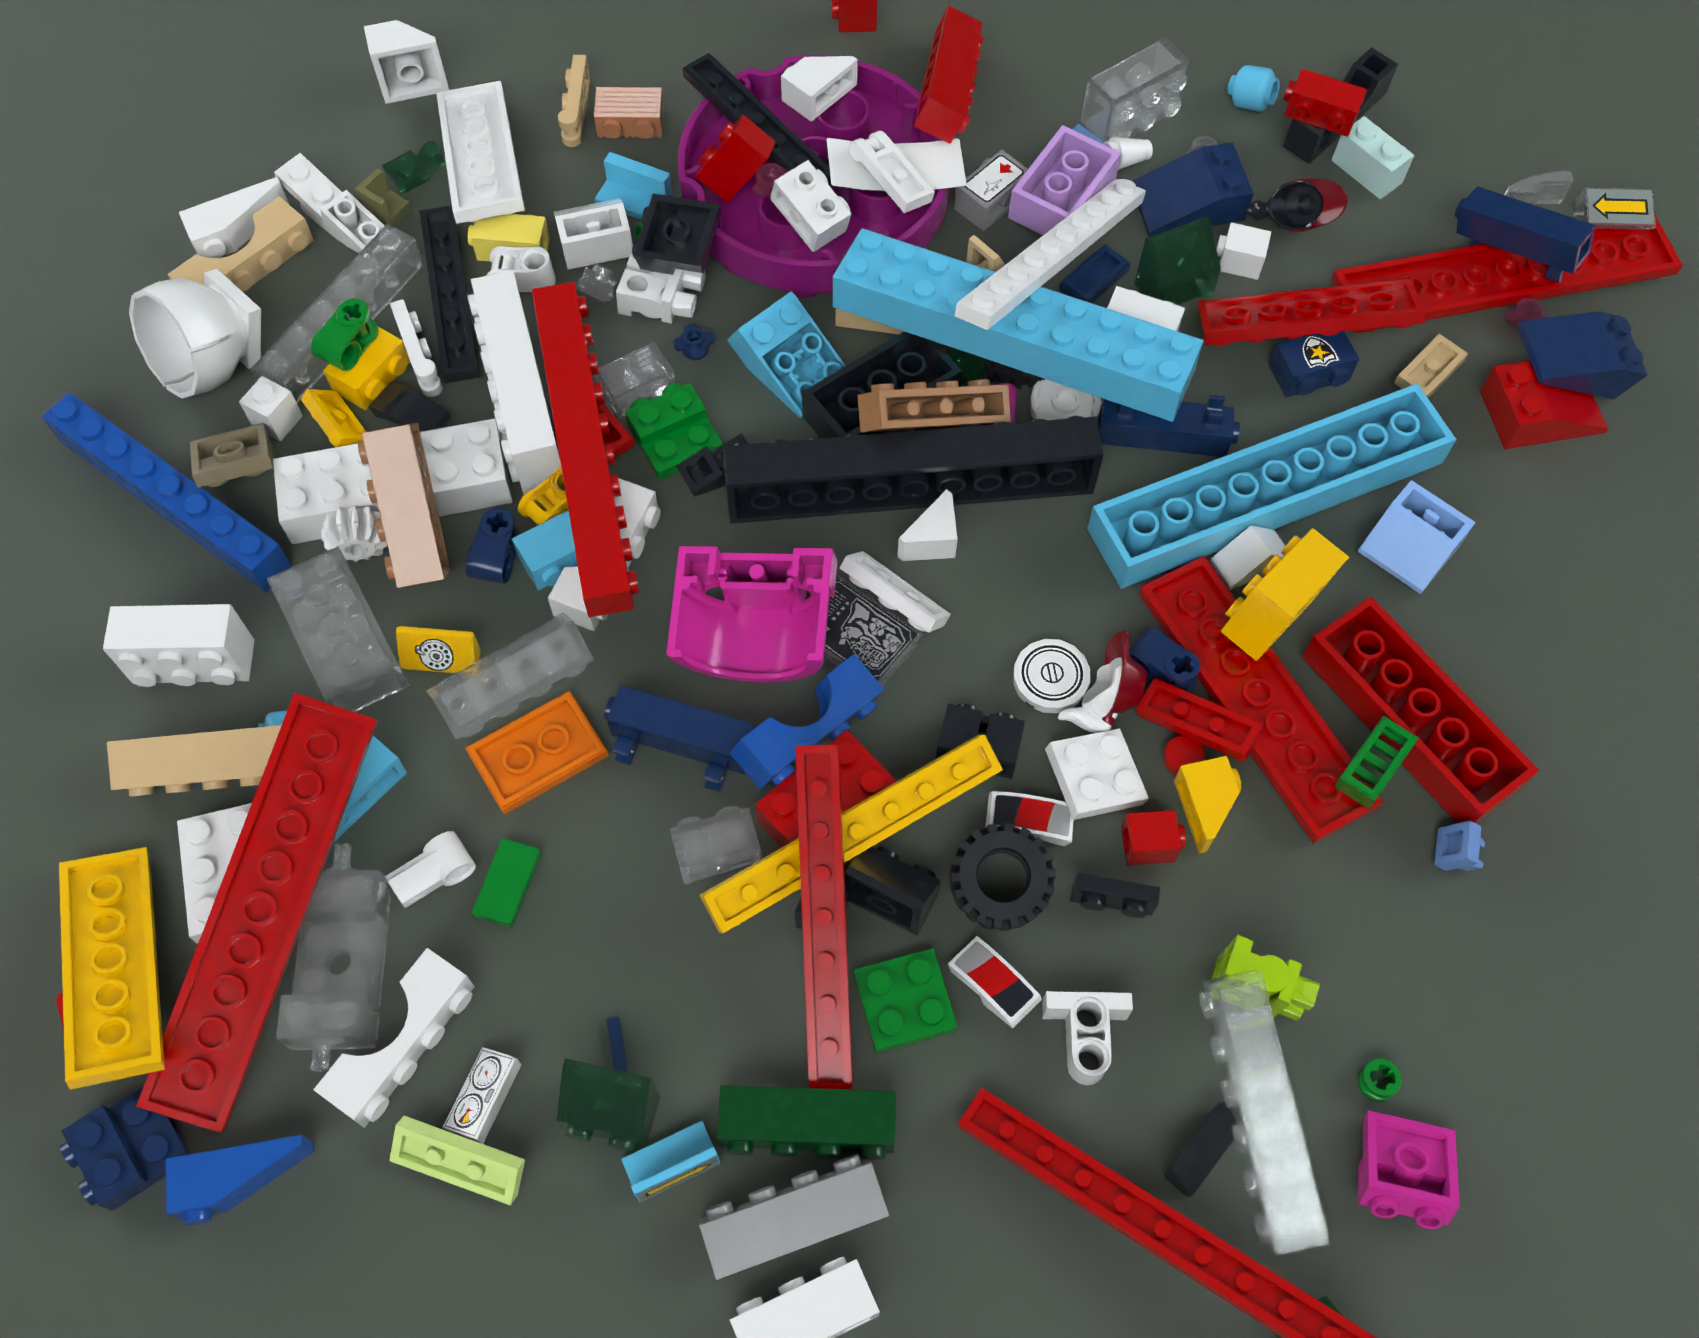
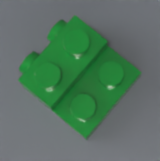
M679 383L670 384L664 388L662 395L651 400L646 397L638 398L625 411L628 428L659 481L678 473L679 470L676 465L706 446L712 452L723 445L707 418L705 406L691 383L683 386Z

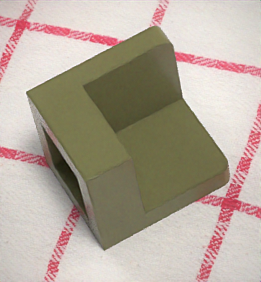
M379 169L373 171L355 188L359 202L390 231L412 212L410 201L389 189L384 172Z

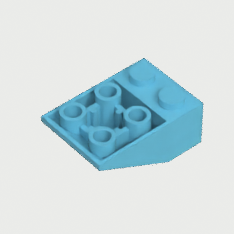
M793 291L741 326L727 340L747 369L799 418L803 417L802 392L846 366Z

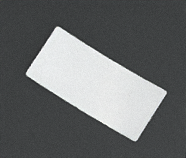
M827 138L830 177L833 186L885 191L861 161L857 162L852 158L849 150V144L852 141ZM953 139L951 144L943 140L895 144L933 190L966 185L960 139Z

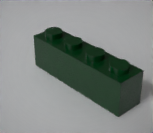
M720 1085L717 1141L719 1147H727V1153L732 1155H752L753 1148L771 1149V1155L780 1157L797 1156V1150H815V1156L820 1158L841 1157V1151L859 1152V1158L884 1159L885 1153H894L896 1091Z

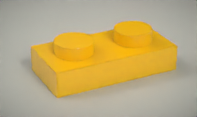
M306 389L301 401L311 413L312 418L317 421L332 445L341 447L363 441L362 433L366 432V430L337 391Z

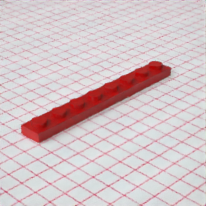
M839 744L795 746L809 1088L853 1090Z

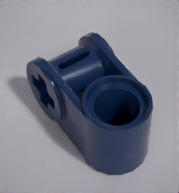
M493 508L482 516L474 543L470 547L466 559V574L468 577L506 584L509 581L516 556L512 538L520 535L515 527L512 514L507 509Z
M1147 628L1130 648V657L1146 670V680L1152 683L1153 679L1157 678L1171 685L1174 680L1175 687L1193 693L1196 688V677L1200 672L1198 657L1193 652L1170 640L1161 631Z

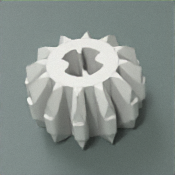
M353 505L352 508L348 509L338 507L337 512L328 513L321 529L322 541H324V548L327 549L328 555L339 557L340 561L343 562L346 560L357 562L361 559L370 561L372 556L382 555L383 548L387 547V542H381L377 533L376 519L381 518L380 512L371 511V508L368 506L356 508Z

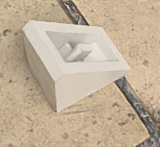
M945 490L899 537L897 555L902 561L955 558L958 538L951 492Z
M1251 525L1214 555L1210 563L1226 587L1231 591L1250 582L1257 574L1261 577L1264 576L1262 570L1276 554L1281 558L1284 557L1281 551L1285 545L1275 530Z

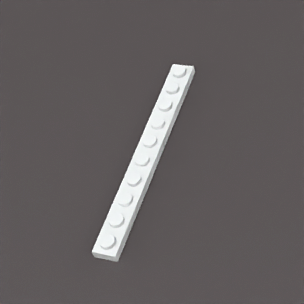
M1115 179L958 301L954 316L989 330L1142 204L1146 190L1136 187L1135 183L1130 180Z

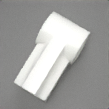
M448 831L431 839L425 845L422 854L385 877L402 905L406 908L442 885L452 886L462 882L474 872L476 864L457 834L453 831Z

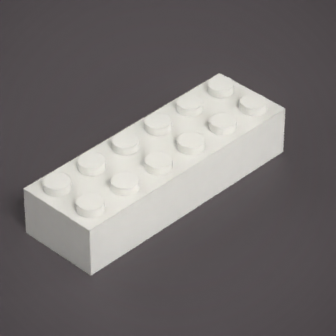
M511 270L471 279L474 294L467 296L472 316L475 319L474 327L479 345H481L482 362L489 380L487 384L495 407V419L498 430L501 432V445L506 463H508L512 482L520 481L523 494L525 495L553 474L556 469L560 468L561 462L514 271Z
M495 418L420 432L439 517L513 503L507 463L501 445L502 437ZM358 443L273 459L279 523L291 544L322 539L321 529L323 528V521L326 520L328 513L337 512L338 507L348 509L352 508L353 505L356 508L368 506L371 508V511L380 512L378 503L372 504L369 498L367 480H372L369 464L363 465L361 462Z

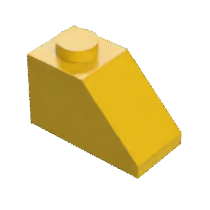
M1227 756L1183 765L1174 779V784L1199 854L1207 852L1241 791L1239 773L1235 768L1231 769Z

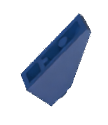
M303 1135L166 1158V1214L182 1220L183 1225L208 1223L211 1221V1215L228 1212L314 1152V1142Z

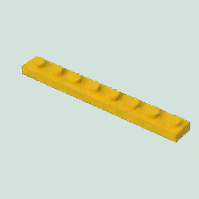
M985 734L975 736L843 812L844 863L1002 771L1003 769ZM799 838L699 895L719 933L723 934L801 888Z

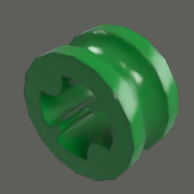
M1383 1058L1369 1061L1359 1071L1357 1078L1358 1087L1362 1094L1368 1099L1378 1102L1390 1099L1398 1092L1402 1084L1401 1073L1397 1066ZM1378 1070L1385 1074L1382 1077L1383 1079L1387 1077L1389 1079V1083L1382 1089L1375 1086L1377 1081L1372 1082L1370 1077Z

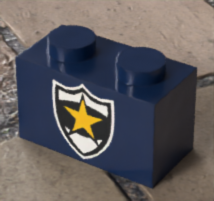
M1342 331L1332 336L1312 334L1277 343L1268 365L1285 398L1298 394L1308 395L1316 389L1331 385L1336 387L1345 384L1351 379L1359 357L1345 332Z

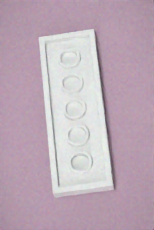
M501 81L437 92L452 210L456 224L476 222L484 218L511 215L515 212L525 211Z

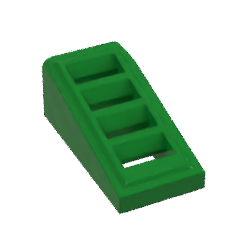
M1383 716L1345 769L1335 787L1369 809L1419 738ZM1381 733L1401 745V750L1397 751L1378 737ZM1371 747L1393 760L1391 764L1369 751ZM1364 761L1383 774L1382 777H1377L1359 764ZM1352 775H1355L1356 777H1358L1359 779L1373 787V790L1364 785L1363 783H1361L1360 781H1358L1357 779H1355L1354 777H1352Z

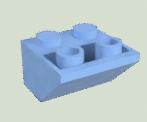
M1411 480L1386 510L1358 552L1421 594L1460 547L1476 522Z

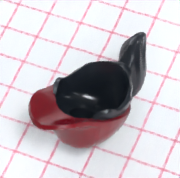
M1300 178L1281 185L1266 203L1261 200L1252 202L1246 207L1245 212L1255 220H1262L1269 216L1271 220L1285 230L1303 232L1326 225L1340 217L1347 207L1348 195L1344 188L1334 181Z

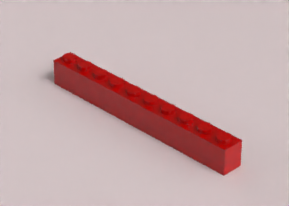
M575 282L532 289L582 595L588 618L633 610L632 595L639 594L635 571L628 572L626 562L632 561L633 555L629 538L622 539L620 529L627 528L623 505L616 506L614 498L622 495L618 475H610L609 466L616 465L612 442L605 444L603 435L610 434L606 412L599 413L598 405L605 404L601 382L594 383L593 375H599L596 354H588L587 346H593L594 342L590 324L583 325L582 318L589 317L585 295H577Z

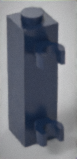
M1478 186L1467 198L1461 199L1455 211V218H1458L1456 234L1471 238L1470 246L1485 243L1549 265L1546 279L1556 283L1561 282L1564 271L1573 274L1589 255L1596 225Z
M1210 395L1207 404L1181 402L1173 422L1106 399H1102L1098 418L1101 443L1105 445L1218 457L1227 456L1230 445L1237 444L1240 423L1234 422V407L1223 406L1225 396Z
M623 685L620 686L616 698L610 697L604 713V719L608 722L611 735L618 737L612 751L617 754L615 757L617 762L631 765L636 753L637 744L639 743L707 763L708 766L703 780L706 781L705 788L714 791H721L727 770L745 774V771L731 756L730 752L741 738L756 728V725Z

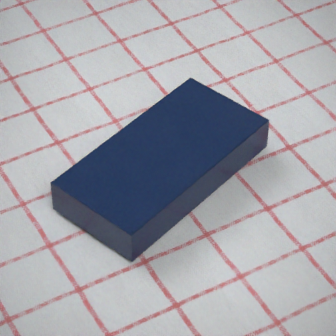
M1104 245L1060 283L1059 291L1064 295L1093 303L1129 271L1131 263L1107 245Z

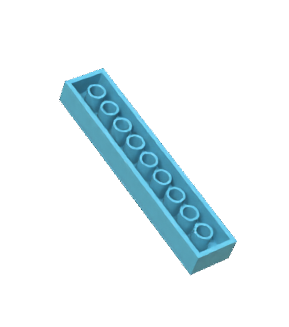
M861 228L833 275L834 308L1171 422L1174 421L1196 370L1204 342L1202 339L1043 287L1038 288L989 330L983 329L954 316L958 301L996 272Z
M1417 383L1097 504L1092 508L1087 530L1122 589L1194 561L1202 556L1220 551L1251 525L1274 530L1438 466L1444 462L1457 439Z

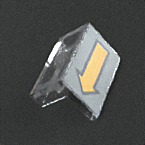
M1585 187L1571 204L1572 216H1584L1585 222L1596 225L1595 228L1654 229L1656 227L1653 189Z

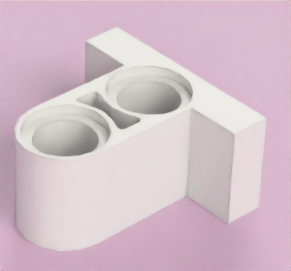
M1046 991L1042 1000V1019H1065L1068 1072L1073 1080L1079 1084L1092 1085L1097 1083L1110 1066L1112 1057L1110 1020H1127L1133 1010L1132 993ZM1084 1010L1091 1012L1097 1019V1025L1093 1027L1084 1026L1078 1020L1077 1013ZM1085 1052L1093 1054L1099 1061V1068L1097 1070L1084 1068L1079 1062L1078 1056Z

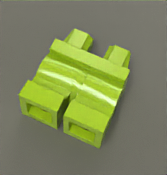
M1237 935L1218 956L1206 995L1245 1010H1259L1258 1017L1269 1022L1278 1014L1297 1021L1301 1018L1304 1009L1309 1011L1313 1008L1320 983L1299 975L1302 967L1301 963L1291 959L1285 963L1284 960L1274 955L1259 956L1252 953L1251 949L1254 941Z

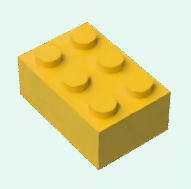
M1314 528L1302 539L1295 535L1281 551L1284 557L1281 558L1276 554L1262 570L1265 577L1262 578L1257 574L1243 589L1242 592L1247 598L1244 600L1242 597H1239L1225 613L1230 620L1221 632L1256 661L1314 601L1349 558V556Z

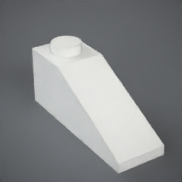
M278 177L180 211L179 215L197 254L207 258H220L236 252L253 237L255 224L252 215L278 196L288 204L289 202Z

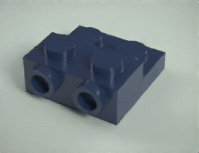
M143 1087L110 1108L104 1105L99 1106L61 1130L67 1142L60 1145V1151L72 1168L80 1167L85 1179L78 1184L79 1189L86 1201L92 1206L98 1203L101 1207L111 1211L115 1210L166 1177V1158L191 1154L171 1117L136 1107Z

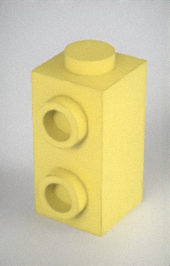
M531 214L499 215L480 219L468 228V243L470 246H473L478 261H490L491 250L498 246L542 247L548 252L550 236L544 216Z

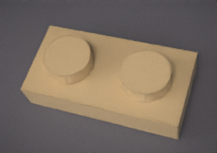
M1439 333L1397 376L1394 384L1404 389L1418 383L1427 398H1429L1465 361L1468 353Z

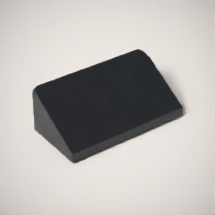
M1219 1102L1211 1110L1164 1173L1166 1175L1164 1178L1187 1197L1194 1195L1239 1133V1126L1230 1107L1225 1102Z

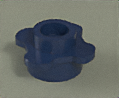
M687 324L684 326V333L681 337L674 340V348L677 351H682V354L690 360H700L708 354L709 345L715 342V335L711 331H702L696 324Z

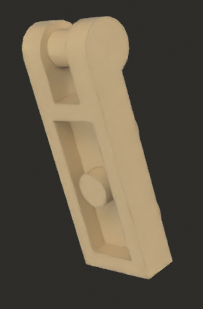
M573 55L572 66L566 69L565 80L568 93L562 94V111L558 114V122L562 129V142L567 147H576L582 141L590 85L586 55Z

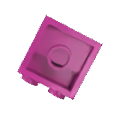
M1367 1110L1362 1119L1363 1158L1358 1165V1205L1370 1207L1371 1213L1379 1218H1393L1398 1214L1416 1218V1223L1425 1229H1438L1443 1225L1448 1226L1460 1208L1455 1130Z

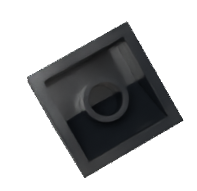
M870 847L858 854L845 871V886L849 887L848 902L918 936L939 894L941 880L937 879L936 874L927 867L918 864L912 867L900 861L896 853L884 847H878L877 849Z

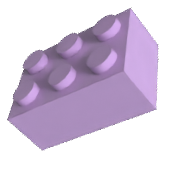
M1062 125L1012 189L1008 218L1041 235L1046 234L1116 179L1121 153Z

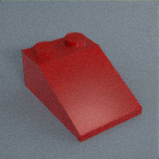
M1531 361L1494 366L1480 390L1504 450L1602 434L1608 430L1593 395L1540 384Z

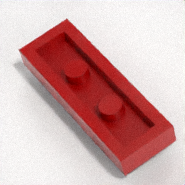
M1157 678L1153 679L1136 707L1137 716L1245 763L1262 733L1263 724Z

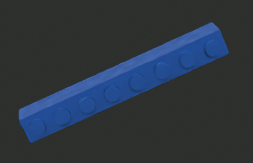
M70 392L41 416L61 443L265 593L292 567L277 542L201 487L197 488L193 481Z

